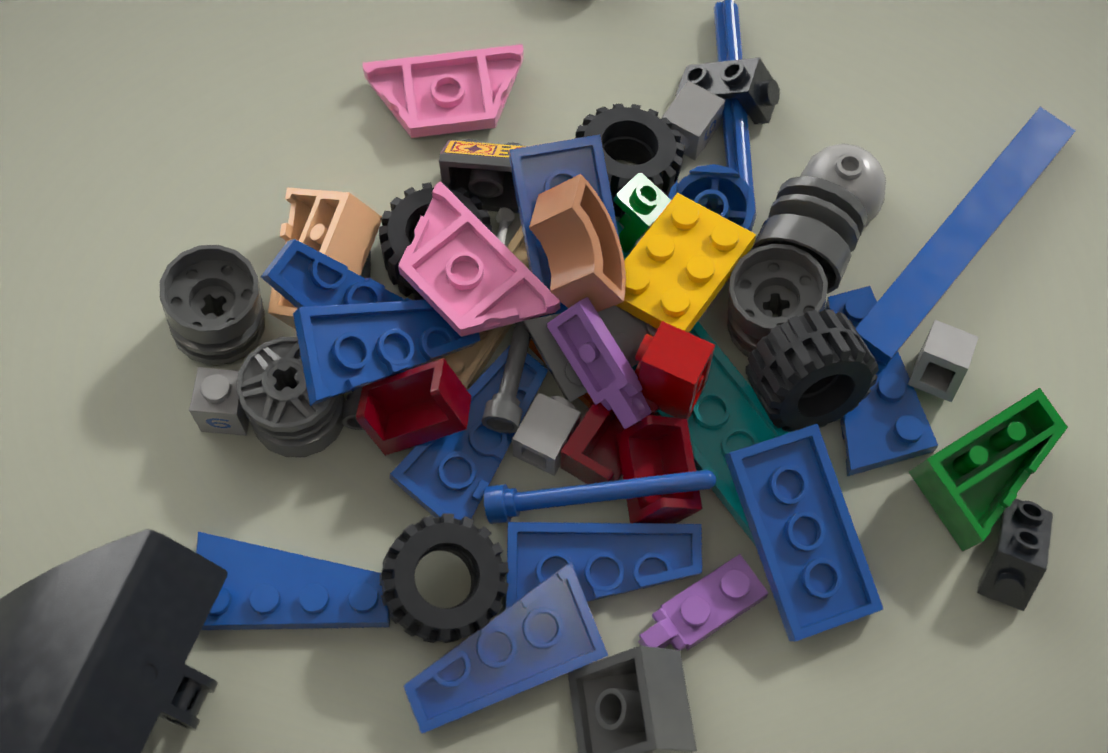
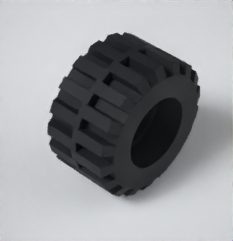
M620 103L613 104L612 109H608L605 106L596 109V115L589 114L583 119V125L578 126L575 138L600 134L615 217H620V219L624 216L625 212L614 202L613 198L634 176L642 173L668 197L671 187L678 181L684 155V144L680 143L681 135L678 130L671 129L672 122L666 117L662 119L657 117V111L652 109L645 111L640 109L641 105L632 104L631 107H624ZM615 160H625L635 163L636 165H627L617 162Z
M431 182L423 183L422 190L415 191L413 187L405 190L404 199L395 197L390 203L391 211H384L381 218L382 227H379L380 246L388 277L393 285L398 284L399 292L407 297L413 293L414 300L425 299L400 274L398 265L407 246L412 244L415 237L414 230L420 217H424L433 198L432 191L434 187H432ZM442 182L492 232L490 216L487 209H482V201L477 196L469 199L468 190L461 186L455 191L451 190V183Z
M824 309L819 313L817 310L808 311L802 316L798 317L796 315L789 318L784 324L774 327L770 330L771 333L763 337L756 344L758 348L750 353L748 357L749 364L745 370L748 376L747 380L773 425L777 428L782 427L783 431L787 432L800 430L815 424L822 428L831 422L841 419L845 414L853 411L871 392L870 388L875 385L878 378L876 373L879 371L875 358L851 321L841 312L834 313L833 310Z
M443 513L438 518H433V515L424 517L420 522L414 525L412 523L404 529L385 555L379 579V585H382L383 592L381 595L384 606L387 605L391 612L389 616L394 623H399L405 628L404 632L410 636L416 635L423 638V641L430 643L436 641L444 643L455 642L484 628L502 607L503 604L500 602L502 597L507 594L509 583H505V575L509 573L508 563L502 562L500 554L504 551L500 543L494 544L488 537L492 533L484 526L481 529L475 527L473 519L466 516L461 520L455 519L454 514ZM433 551H446L456 555L465 563L469 570L471 578L470 592L465 600L455 607L439 608L431 605L420 595L416 587V567L424 556Z

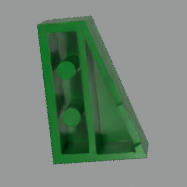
M1038 388L908 472L963 552L984 542L992 531V526L1004 510L1010 507L1018 496V491L1029 476L1035 473L1068 426L1041 388Z

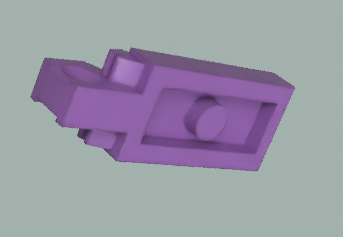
M588 297L580 300L547 323L548 329L596 405L601 402L608 411L612 409L624 429L631 427L651 413L641 392L643 388L640 381L637 380V375Z
M739 554L662 604L660 609L652 614L656 624L639 635L640 640L638 643L641 646L666 648L672 644L675 650L681 651L686 648L688 651L767 598L769 592Z

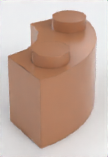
M579 174L539 194L529 229L540 241L548 258L551 272L550 292L567 308H570L586 297L589 298L597 312L624 302L626 273L621 244L611 217L593 187Z

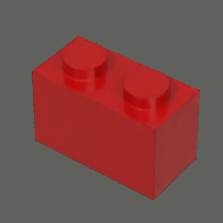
M662 321L654 336L645 335L635 357V360L639 361L635 374L643 388L641 391L643 396L656 403L660 411L675 418H684L688 421L706 386L715 344Z

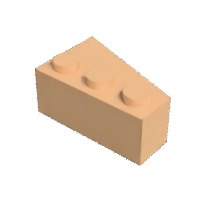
M287 187L285 200L291 203L288 223L281 224L280 237L285 240V244L289 240L296 239L346 265L348 270L361 275L382 222V216L350 192ZM272 288L268 313L296 330L293 313L297 308Z

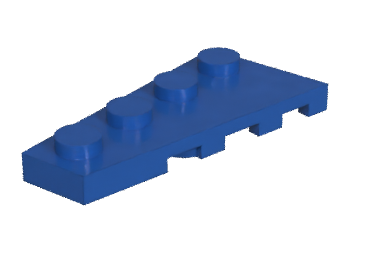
M296 239L287 241L261 275L265 282L297 309L299 307L412 301L409 298L404 299L385 289L384 285L371 278L365 279L348 270L346 265Z
M866 286L829 296L825 307L828 310H833L834 313L841 312L856 328L877 303L871 286ZM899 352L894 355L887 365L873 356L879 370L876 373L878 378L875 385L870 388L871 392L853 411L845 414L840 421L842 438L845 440L847 453L845 461L847 477L929 454L938 447L915 389L908 385L910 377Z
M426 300L299 307L293 313L310 406L469 348L480 341L479 332L461 337Z
M510 345L468 389L472 397L467 429L415 446L390 473V479L435 518L441 517L443 513L454 514L455 519L461 520L464 516L472 519L484 496L485 487L490 485L512 442L515 433L496 432L488 429L481 422L486 402L492 400V396L499 391ZM528 353L516 397L520 401L519 407L522 409L520 424L548 372L543 365Z
M508 522L507 563L509 573H507V583L509 585L506 609L570 562L587 602L701 575L702 524Z
M198 532L196 553L226 569L228 572L227 578L201 631L390 627V611L387 605L384 606L381 595L383 592L382 585H379L381 574L379 572Z
M570 562L492 619L484 628L470 635L403 685L421 734L609 656L572 563Z

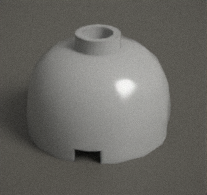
M838 144L826 147L811 157L801 173V176L828 180L854 194L865 207L868 216L865 227L868 226L870 220L878 215L884 203L886 177L882 166L869 151L857 145Z

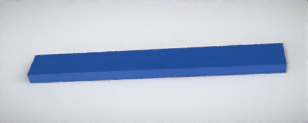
M1039 107L857 325L856 331L873 356L886 365L890 362L1076 131L1042 107Z

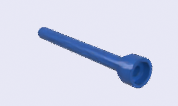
M701 470L518 492L516 488L508 489L506 484L486 486L484 490L485 513L489 524L511 522L512 517L519 516L520 511L707 490L716 484V476L710 470Z

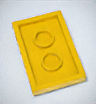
M677 193L624 260L626 273L624 302L615 306L656 329L664 321L689 333L731 277V272L740 258L751 250L756 234Z

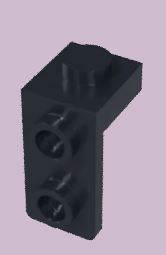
M760 57L688 65L685 68L676 93L677 97L685 84L690 81L722 99L737 98L754 124L769 123L774 107L780 98L779 85L772 78Z
M1016 498L1010 507L1004 510L1001 517L997 547L979 580L978 594L1019 610H1025L1047 570L1053 520L1052 512L1043 509L1032 501H1022Z

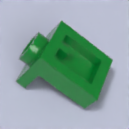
M642 173L634 176L613 198L614 202L625 212L624 216L619 220V223L624 227L619 233L622 251L627 253L645 235L671 201Z

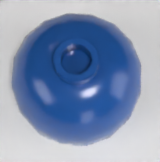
M717 164L697 166L689 171L688 176L684 177L679 183L676 181L671 187L668 195L670 200L679 193L752 232L757 216L754 192L750 185L748 186L747 182L734 169Z

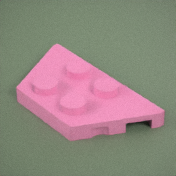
M523 44L362 64L365 79L409 136L415 138L496 128L524 60Z
M441 181L437 183L432 191L433 198L424 217H420L414 230L415 237L412 244L407 246L398 265L400 274L461 337L552 314L559 310L560 300Z

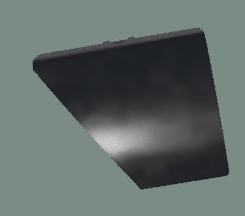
M145 529L64 562L0 599V753H141L158 717L186 729L196 731L200 723L197 715L208 692L214 693L218 682L186 665L185 662L227 578L228 572L226 569L157 531Z

